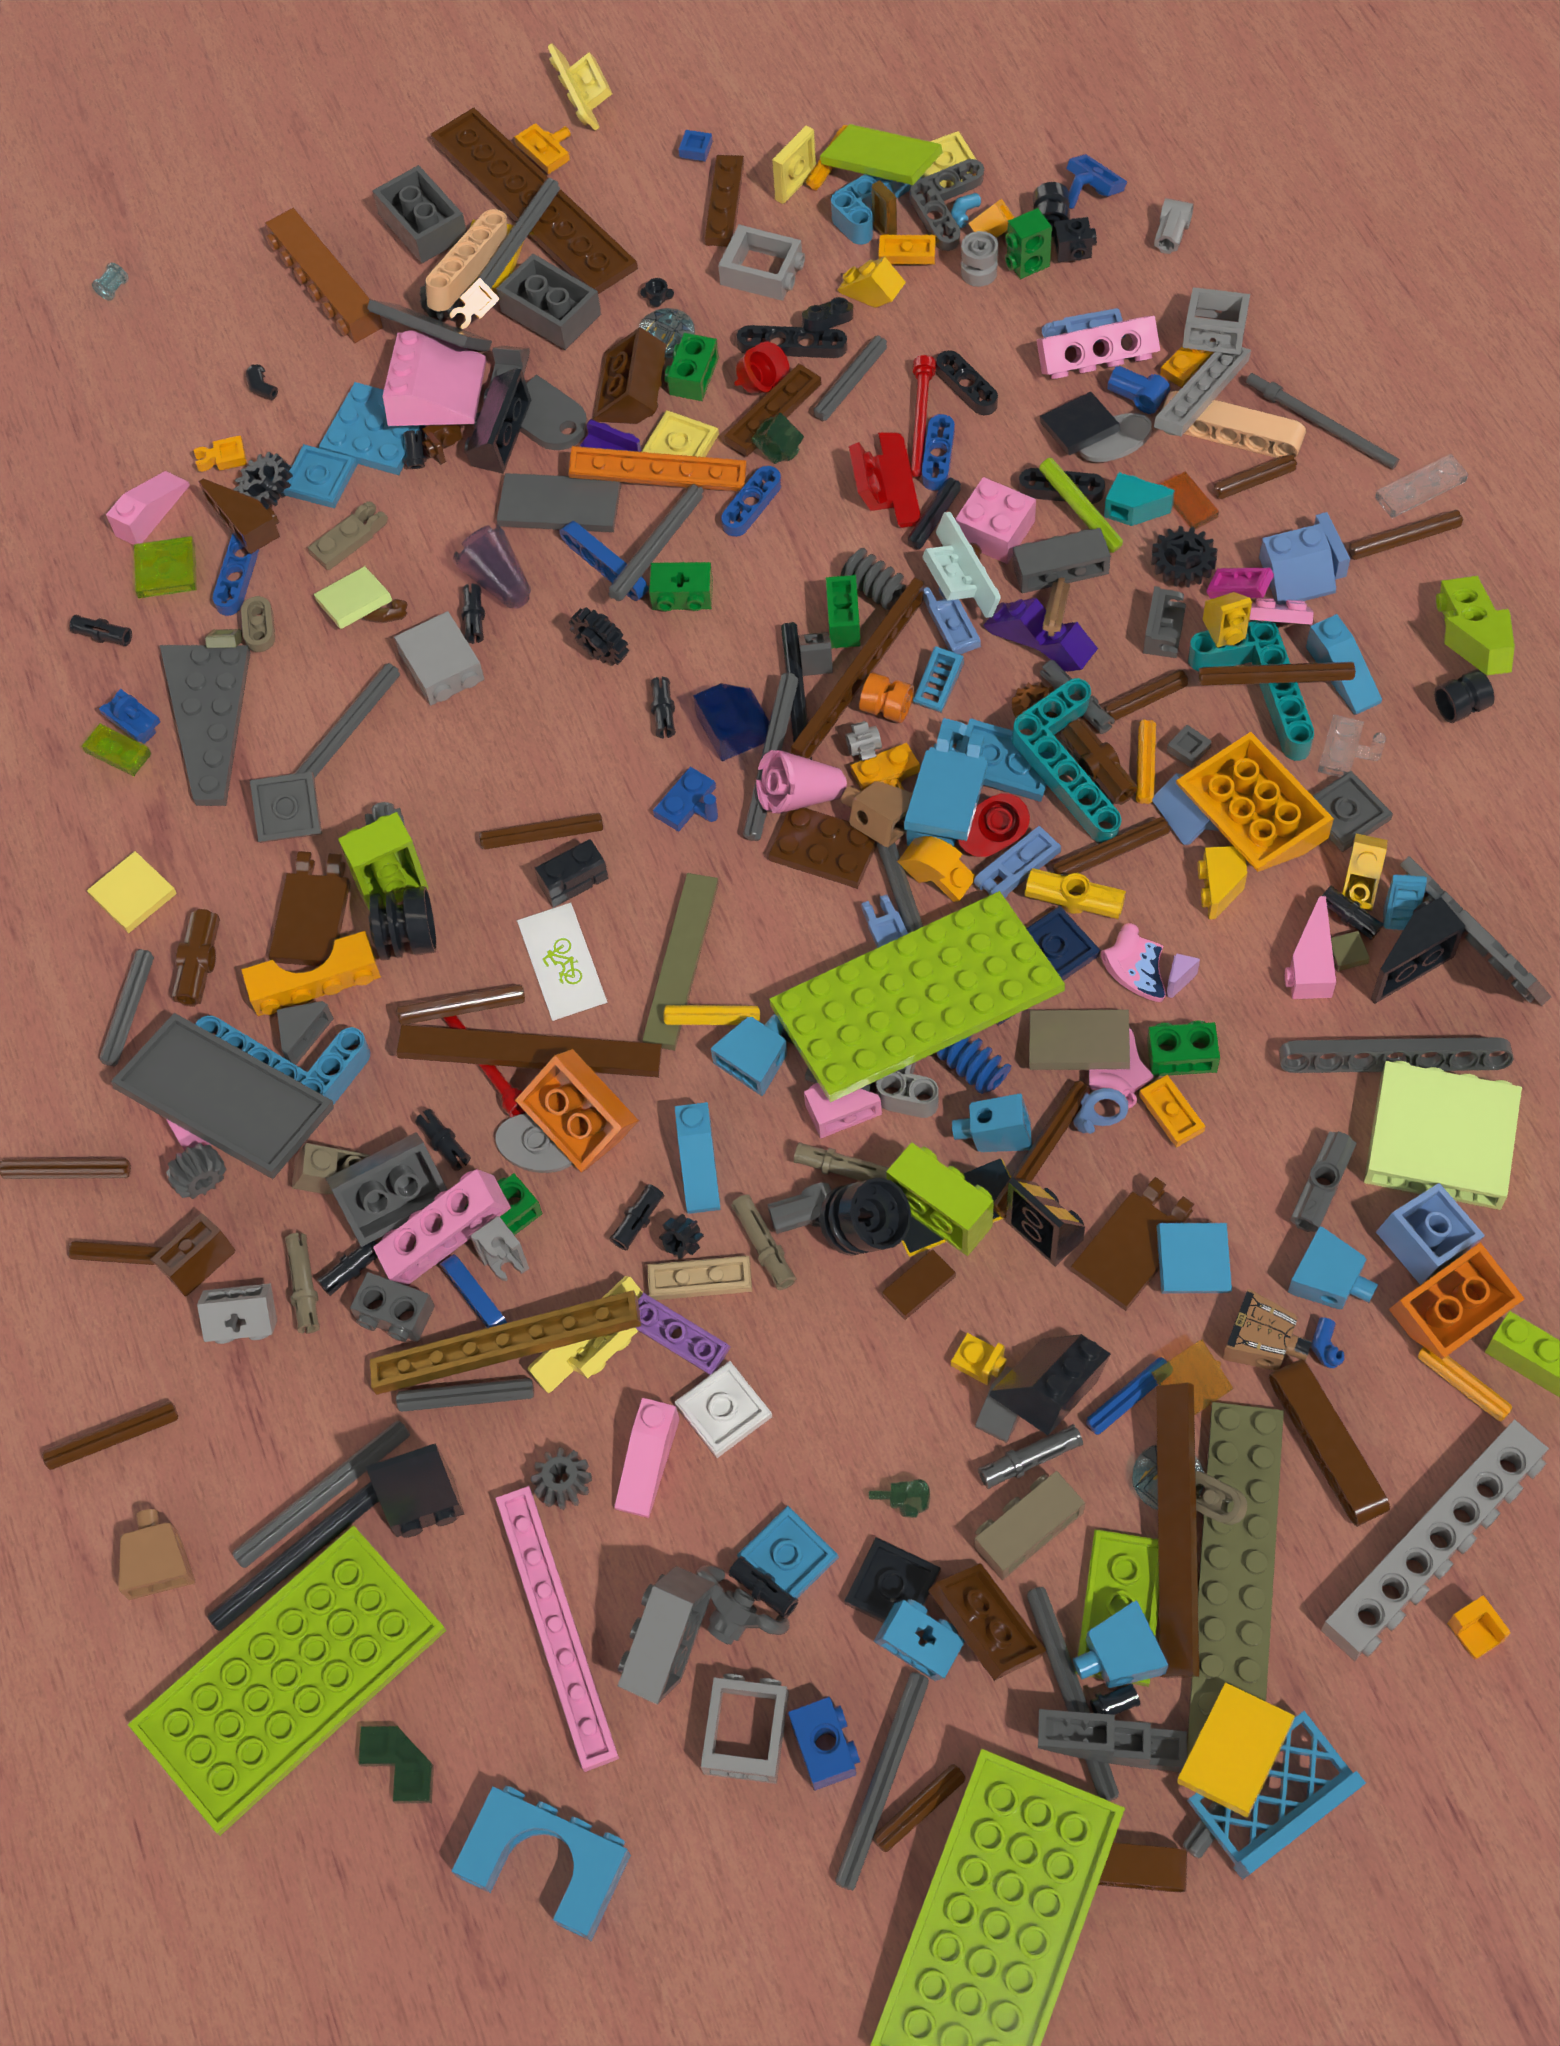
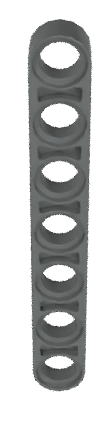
M1499 1037L1295 1040L1284 1043L1279 1049L1281 1067L1290 1073L1382 1072L1386 1061H1404L1411 1066L1421 1068L1436 1067L1444 1071L1500 1070L1511 1065L1514 1060L1511 1043ZM1496 1051L1505 1052L1500 1056H1489L1491 1053ZM1428 1052L1438 1053L1433 1057H1422L1423 1054ZM1460 1052H1471L1470 1055L1465 1057L1455 1056ZM1360 1053L1370 1054L1368 1057L1361 1059L1354 1057ZM1392 1053H1403V1055L1398 1058L1387 1057ZM1293 1054L1303 1055L1299 1059H1287L1288 1056ZM1325 1054H1336V1056L1331 1059L1320 1058L1322 1055Z

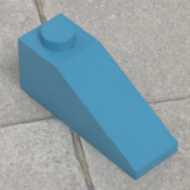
M1336 614L1310 626L1306 649L1317 663L1354 662L1356 673L1353 680L1330 681L1353 714L1357 715L1381 704V695L1354 636L1340 617Z
M708 1102L674 1106L687 1214L721 1210Z

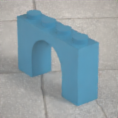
M505 1786L503 1791L492 1787L451 1872L457 1878L491 1894L509 1854L520 1842L537 1835H549L558 1838L569 1846L573 1856L574 1869L570 1884L553 1921L558 1926L592 1941L631 1857L628 1849L624 1848L625 1841L608 1832H605L603 1837L590 1832L592 1828L590 1824L572 1816L568 1822L556 1816L558 1810L544 1802L538 1801L536 1806L523 1801L525 1795L512 1787Z

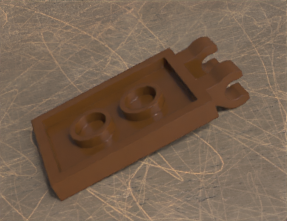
M298 851L296 874H286L269 952L270 960L283 964L321 966L329 958L333 950L334 941L340 938L351 884L349 878L343 877L346 864L341 862L342 854L329 853L327 876L312 875L315 860H310L311 852Z
M1157 1177L1152 1179L1141 1197L1133 1191L1129 1194L1071 1265L1070 1271L1125 1311H1127L1160 1269L1157 1225L1159 1223H1184L1193 1212L1192 1207L1194 1203L1184 1196L1177 1202L1169 1216L1157 1209L1154 1205L1164 1195L1165 1190L1163 1189L1166 1187V1184Z

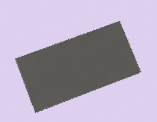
M371 299L369 301L367 309L372 313L463 348L490 351L492 341L463 329L461 330L398 304Z
M505 473L497 515L498 527L561 530L571 521H575L587 531L614 532L621 482L569 478V476Z

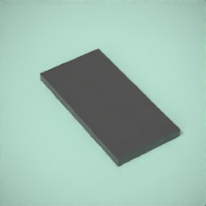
M176 1013L162 1025L111 1081L113 1089L271 1179L275 1178L334 1109L333 1101Z

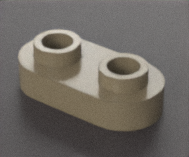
M261 596L251 597L241 607L243 638L250 650L263 652L271 648L275 642L273 610L266 598Z
M1195 1471L1196 1510L1227 1525L1240 1522L1247 1511V1500L1244 1494L1208 1474ZM1204 1486V1487H1205L1204 1495H1203L1202 1497H1200V1496H1199V1491H1200L1201 1487ZM1233 1501L1234 1507L1231 1512H1228V1505Z

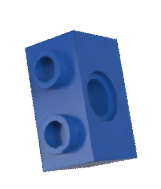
M828 1697L788 1712L814 1791L856 1776L854 1764L860 1763V1758L854 1741L846 1743L842 1729L848 1727L841 1705L834 1707L831 1698ZM825 1734L831 1735L836 1739L835 1746L827 1751L820 1750L815 1745L816 1740Z

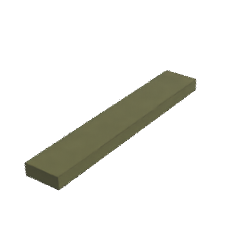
M691 873L686 875L644 1032L643 1043L662 1044V1049L673 1051L676 1049L682 1025H666L663 1019V1011L667 1005H687L719 885L718 878Z

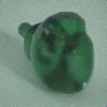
M923 1479L891 1483V1491H869V1500H890L891 1508H899L902 1517L917 1518L918 1513L929 1509L930 1487Z

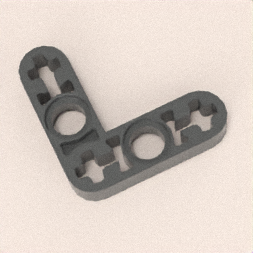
M976 159L962 161L921 178L914 185H911L910 202L928 233L936 235V246L943 251H951L958 247L961 232L944 201L977 188L982 184L984 166ZM942 180H950L954 183V186L944 188L939 183ZM924 194H927V203H926V204H925V201H926V200H925V198H924V196H923ZM931 211H938L942 214V217L935 220L929 218L927 214ZM945 226L944 231H945V233L947 234V236H944V237H943V228H942V227Z

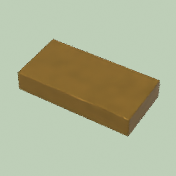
M879 180L872 184L873 226L882 235H897V197Z

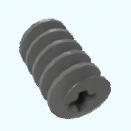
M860 548L844 564L841 576L856 575L857 590L863 591L875 603L882 604L884 609L891 610L906 589V585H902L904 576L901 573L894 575L895 570L893 567L890 566L885 569L886 563L883 560L876 562L877 557L874 554L867 556V550Z

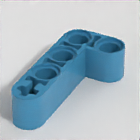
M866 174L862 175L832 194L831 213L833 224L854 244L869 243L873 238L872 184L880 180L897 198L910 191V184Z

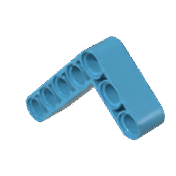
M204 1016L195 1023V1025L212 1034L217 1033L215 1036L237 1048H242V1051L266 1064L268 1063L269 1066L333 1101V1105L363 1069L371 1055L363 1032L354 1027L346 1028L338 1033L310 1070L306 1072L215 1016ZM359 1045L356 1049L348 1051L349 1047ZM339 1070L335 1075L328 1076V1073L331 1071Z

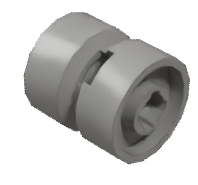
M976 231L968 234L962 240L961 276L969 285L976 287L987 286L997 277L998 242L992 234Z

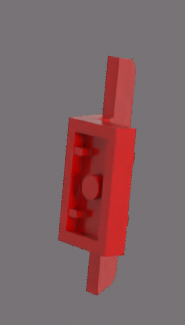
M878 432L883 455H876L874 457L870 451L866 452L860 442L848 446L858 494L869 510L876 511L894 508L900 528L916 526L921 518L904 437L899 433Z

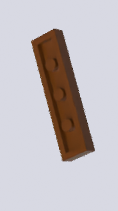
M716 155L705 231V246H728L735 233L744 170V156Z
M798 364L724 435L725 443L748 457L821 386V377L803 365Z

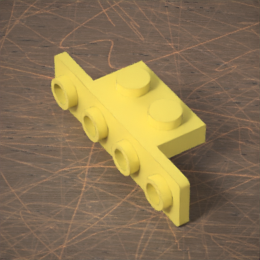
M551 43L547 46L552 55L549 60L554 68L561 73L558 75V78L562 85L569 90L567 97L578 108L576 111L577 117L583 125L589 124L596 131L600 126L592 110L613 94L596 59L589 52L570 67L566 57Z
M625 1276L602 1298L634 1290L639 1300L643 1292L631 1277ZM635 1327L544 1351L528 1366V1371L544 1391L550 1393L573 1371L586 1378L600 1372L612 1355L629 1345L631 1338L638 1330Z

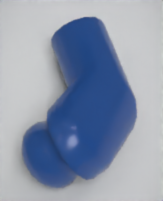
M1321 1317L1312 1339L1311 1349L1323 1366L1336 1368L1345 1359L1343 1350L1338 1351L1339 1348L1335 1347L1331 1342L1336 1323L1329 1318Z

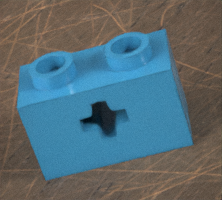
M911 1599L908 1602L902 1600L895 1603L873 1642L932 1680L945 1679L965 1640L957 1634V1629L951 1623L943 1619H939L937 1622L926 1614L928 1610L920 1603ZM923 1630L924 1633L922 1638L925 1641H927V1643L920 1645L918 1643L920 1637L917 1634H915V1632Z

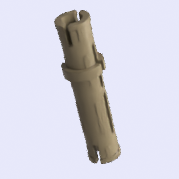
M802 1142L798 1143L794 1155V1163L820 1169L823 1174L829 1175L831 1172L859 1181L878 1177L886 1179V1171L889 1169V1167L836 1153V1149L833 1148L825 1150L803 1144Z
M750 1195L738 1197L732 1202L731 1207L759 1254L758 1260L761 1266L766 1267L778 1290L790 1287L797 1278L784 1258L785 1252L781 1245H777Z
M293 1233L285 1238L293 1294L290 1299L291 1304L295 1306L298 1332L303 1334L305 1332L304 1327H306V1334H310L320 1329L316 1303L319 1300L318 1293L313 1288L307 1236L301 1233L299 1240L298 1233Z

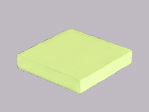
M365 566L314 594L317 603L340 629L392 601L387 589Z

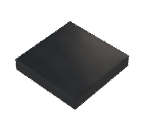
M1092 392L1086 393L1040 416L1041 424L1069 456L1120 431L1119 422Z
M875 1537L844 1603L884 1623L893 1605L902 1600L908 1602L911 1599L924 1606L930 1595L928 1590L935 1584L941 1568Z

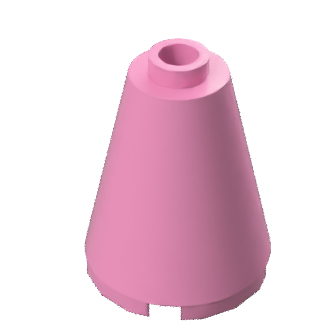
M770 750L763 756L758 770H763L761 780H756L757 795L762 808L776 814L838 799L845 791L847 785L846 778L839 768L781 750Z

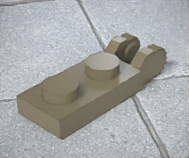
M370 501L357 508L355 514H351L307 547L309 554L325 569L330 570L372 539L373 535L385 526L388 517L384 512L375 513L377 510L376 505Z

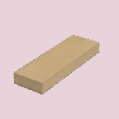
M739 1256L648 1264L649 1296L655 1300L752 1292L750 1257Z

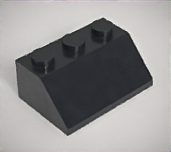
M514 368L495 376L491 387H487L485 390L483 408L481 412L476 414L473 434L467 438L464 448L472 467L504 474L532 400L522 369Z
M1082 1334L1041 1339L991 1390L989 1396L1046 1435H1049L1098 1382L1111 1353Z

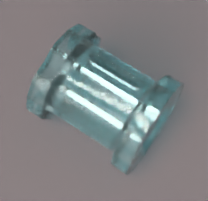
M111 262L107 264L106 271L100 279H95L92 282V287L102 298L112 300L115 297V291L121 284L127 283L129 277L122 267Z

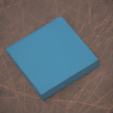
M303 444L289 470L293 474V477L287 480L291 486L284 489V493L289 497L335 509L358 465L355 457Z
M1159 1223L1157 1225L1161 1294L1230 1293L1232 1291L1227 1223Z
M789 1506L780 1512L737 1554V1558L745 1557L748 1562L762 1573L771 1574L775 1577L776 1584L797 1599L839 1558L838 1554Z

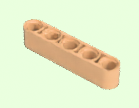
M497 209L485 211L426 278L427 306L434 311L448 310L483 271L507 236V216L503 211Z
M1172 391L1168 394L1163 408L1179 391ZM1213 400L1184 434L1275 458L1292 454L1295 459L1306 434V428L1300 422Z

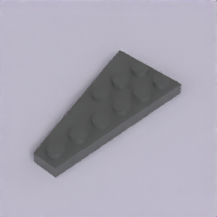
M160 645L193 800L196 806H226L251 653L249 647L238 645L237 647L206 648V645Z
M1410 856L1400 864L1406 872L1405 875L1427 877L1425 891L1429 895L1425 900L1431 903L1442 897L1465 924L1464 932L1466 931L1468 934L1464 938L1483 958L1489 953L1491 957L1487 961L1506 980L1512 976L1515 979L1511 983L1512 986L1529 1003L1535 999L1542 1006L1551 998V995L1531 973H1528L1521 963L1508 953L1465 909L1463 910Z

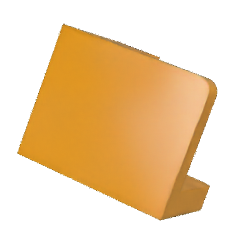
M1001 198L970 221L969 225L974 232L984 231L997 238L1008 230V220L1015 217Z
M1484 1595L1453 1614L1447 1623L1473 1659L1480 1658L1503 1643L1511 1633Z

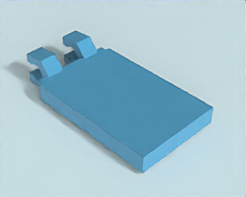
M943 718L940 729L953 730L951 740H953V744L957 743L956 748H952L951 751L967 753L971 734L984 735L982 756L986 757L985 760L988 761V769L983 785L1039 802L1042 801L1047 784L1013 745L1012 730L971 718L968 725ZM1049 752L1039 753L1045 759L1053 757Z
M941 728L936 748L930 747L925 752L905 817L904 830L967 841L988 769V761L985 760L986 757L982 756L984 735L972 733L967 753L951 751L953 746V740H951L953 730Z

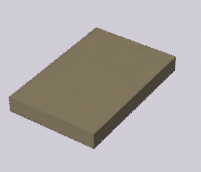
M1129 1009L1030 1010V1070L1130 1069Z

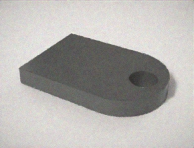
M536 374L526 383L532 400L521 425L520 432L541 447L549 450H565L577 445L587 432V417L583 407ZM567 428H573L576 430L574 433L569 435L562 433V431Z

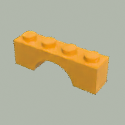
M366 931L335 940L332 953L326 962L309 972H288L280 968L273 960L241 969L250 1002L257 1016L275 1014L279 1009L292 1005H303L310 1002L311 999L324 995H335L343 989L356 985H367L373 980L381 978Z

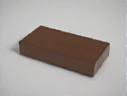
M932 1249L882 1292V1297L906 1320L956 1277V1272Z

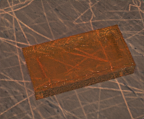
M1186 471L1161 483V485L1175 490L1173 507L1190 527H1195L1196 530L1218 518L1219 510Z

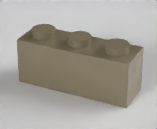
M1055 1471L1049 1477L1046 1474L1039 1477L1030 1486L1031 1492L1023 1499L1016 1497L1003 1508L1004 1514L995 1522L989 1519L976 1530L975 1534L977 1536L975 1537L974 1548L1002 1581L1084 1513L1085 1502L1058 1471Z

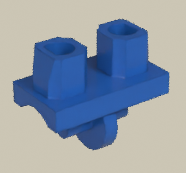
M122 689L116 693L109 703L99 708L102 715L136 741L143 744L155 735L156 731L154 728L160 723L158 716Z

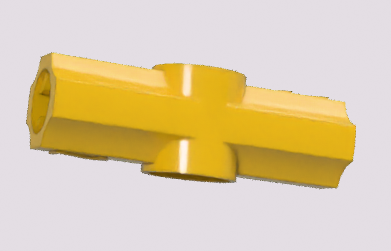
M1032 868L1027 880L1025 896L1061 905L1066 912L1071 914L1086 911L1119 919L1126 891L1091 883L1086 876L1079 873L1063 876ZM1070 892H1079L1081 895H1071Z

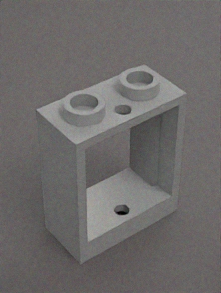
M738 225L718 265L720 285L783 301L787 291H791L794 287L797 271L802 270L804 266L805 253H802L801 240ZM749 250L785 259L778 274L742 266Z
M1193 287L1182 348L1240 355L1250 294ZM1208 318H1217V319L1233 320V321H1238V322L1224 321V320H1216V319H1208ZM1215 338L1216 342H1211L1210 339Z
M724 1674L723 1678L714 1677L701 1761V1769L704 1775L777 1784L789 1697L787 1686H781V1681L770 1678H761L759 1683L747 1682L745 1677L737 1674ZM723 1693L776 1700L768 1760L715 1753Z

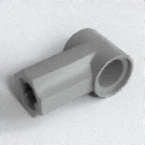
M1169 198L1165 199L1160 216V225L1154 242V246L1161 253L1171 254L1173 251H1178L1184 230L1189 228L1193 203Z

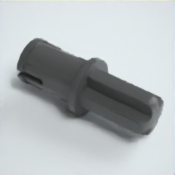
M1213 1801L1207 1811L1213 1815L1224 1816L1225 1807ZM1200 1819L1183 1842V1847L1189 1854L1199 1859L1204 1855L1215 1837ZM1216 1822L1223 1831V1823Z

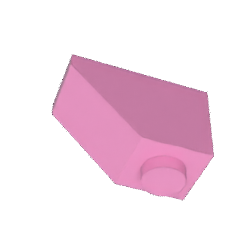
M818 1083L813 1084L808 1090L804 1091L805 1106L820 1139L882 1115L879 1095L863 1089H858L831 1103Z

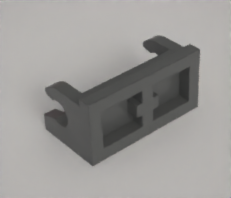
M1154 586L1143 653L1177 658L1186 604L1173 602L1171 599L1183 601L1184 594Z

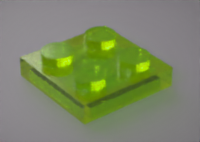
M192 536L134 544L135 592L138 599L197 590L195 542Z

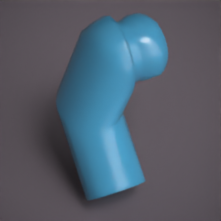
M972 193L956 199L950 213L959 228L967 225L966 221L969 220L966 215L967 210L980 206L981 198L979 194Z

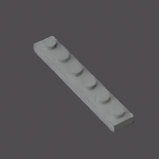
M1242 347L1240 355L1214 352L1155 418L1154 427L1163 430L1166 434L1181 437L1250 359L1251 350Z

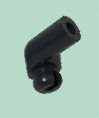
M259 364L250 365L245 373L249 390L269 400H274L278 394V388L264 382L265 375H263V372H266L265 368Z

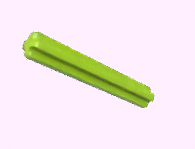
M1049 457L1040 464V472L1090 530L1101 528L1109 552L1114 553L1123 545L1122 538L1054 459Z

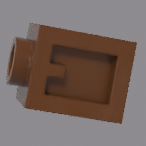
M428 425L423 428L426 440L423 442L426 453L430 458L435 457L440 465L446 462L443 449L463 439L460 425Z

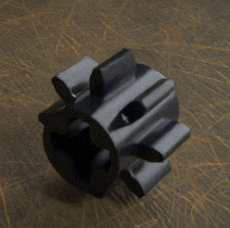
M681 1214L675 1220L673 1218L667 1220L663 1224L666 1231L659 1236L666 1249L665 1251L682 1259L687 1253L693 1255L699 1250L700 1246L697 1242L704 1237V1234L700 1233L698 1221L686 1218L684 1214Z

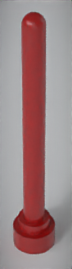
M928 355L917 356L913 361V374L918 382L911 472L912 476L916 478L922 475L929 381L936 373V360Z
M457 1015L442 1018L451 1029L467 1030ZM478 1064L502 1095V1107L511 1118L524 1114L525 1111L515 1101L523 1090L512 1088L496 1066Z

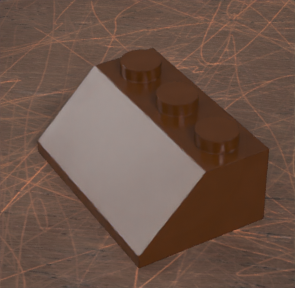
M639 327L604 352L593 420L605 423L638 424L647 417L654 415L658 408L657 399L662 384V369L665 364L666 344Z

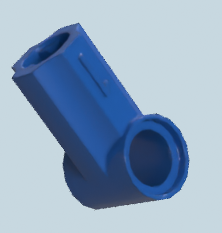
M1116 366L1111 373L1107 389L1133 400L1135 406L1140 411L1153 414L1170 392V385L1160 375L1151 374L1147 378L1122 366Z

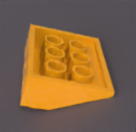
M1249 732L1176 780V784L1257 872L1305 855L1330 836L1334 818L1252 732Z

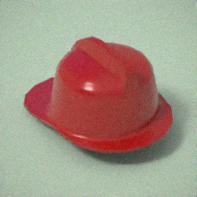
M762 342L747 350L744 357L737 363L736 376L738 379L734 382V385H741L751 394L770 392L790 372L787 356L779 346L772 342Z
M999 793L981 802L976 807L967 841L958 839L960 846L967 853L975 857H987L1014 843L1026 833L1029 826L1030 813L1027 805L1021 798L1011 793Z

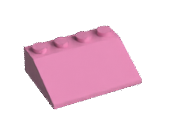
M405 331L397 333L383 392L388 426L475 424L486 366V355L460 347L424 332Z

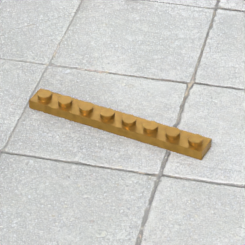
M631 1290L370 1359L371 1388L376 1395L639 1327L641 1326L638 1297L635 1291Z

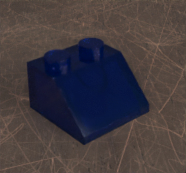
M721 683L693 695L696 716L722 762L765 743L770 721L750 688Z

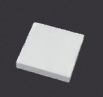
M731 1361L674 1402L677 1409L716 1458L720 1457L773 1417L772 1412Z

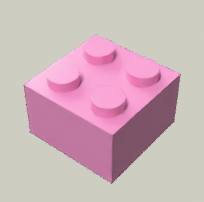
M983 477L955 520L960 525L968 542L978 544L982 554L1008 564L1013 556V547L1021 544L1035 522L1036 499Z

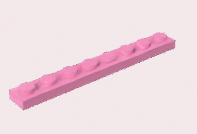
M530 1486L497 1497L496 1501L582 1769L586 1772L618 1760L619 1756Z

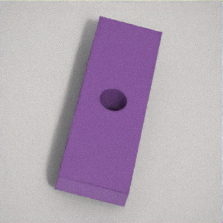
M645 1293L641 1295L638 1300L641 1326L636 1327V1329L707 1374H713L730 1350V1345ZM682 1329V1335L679 1338H672L674 1330Z

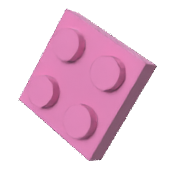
M1255 598V603L1252 602L1249 620L1312 624L1314 612L1307 606L1305 601L1286 600V605L1276 604L1272 598Z

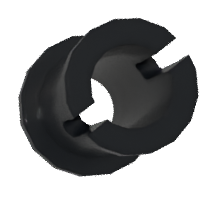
M415 430L404 432L403 437L406 450L404 463L407 464L408 469L424 468V462L427 461V457L423 454L422 432L419 430L416 431V434Z
M1130 1683L1105 1695L1101 1693L1095 1694V1698L1090 1700L1093 1713L1116 1715L1133 1707L1140 1706V1699L1135 1687Z

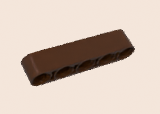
M1300 1359L1269 1374V1380L1275 1394L1351 1522L1358 1527L1390 1511L1387 1496L1308 1364L1303 1359Z
M1113 1842L1098 1885L1165 1892H1186L1187 1851L1179 1848Z

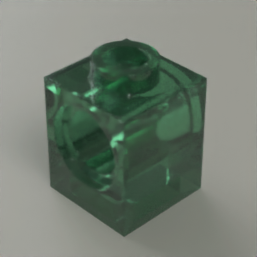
M780 412L765 419L751 441L773 464H777L784 460L790 461L798 454L800 450L798 446L804 439V436Z

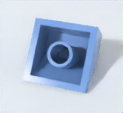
M1322 524L1262 538L1259 559L1262 567L1271 568L1274 574L1269 586L1276 604L1286 605V600L1306 601L1336 593L1331 548Z
M1440 1183L1392 1212L1376 1231L1420 1285L1465 1254L1485 1236Z

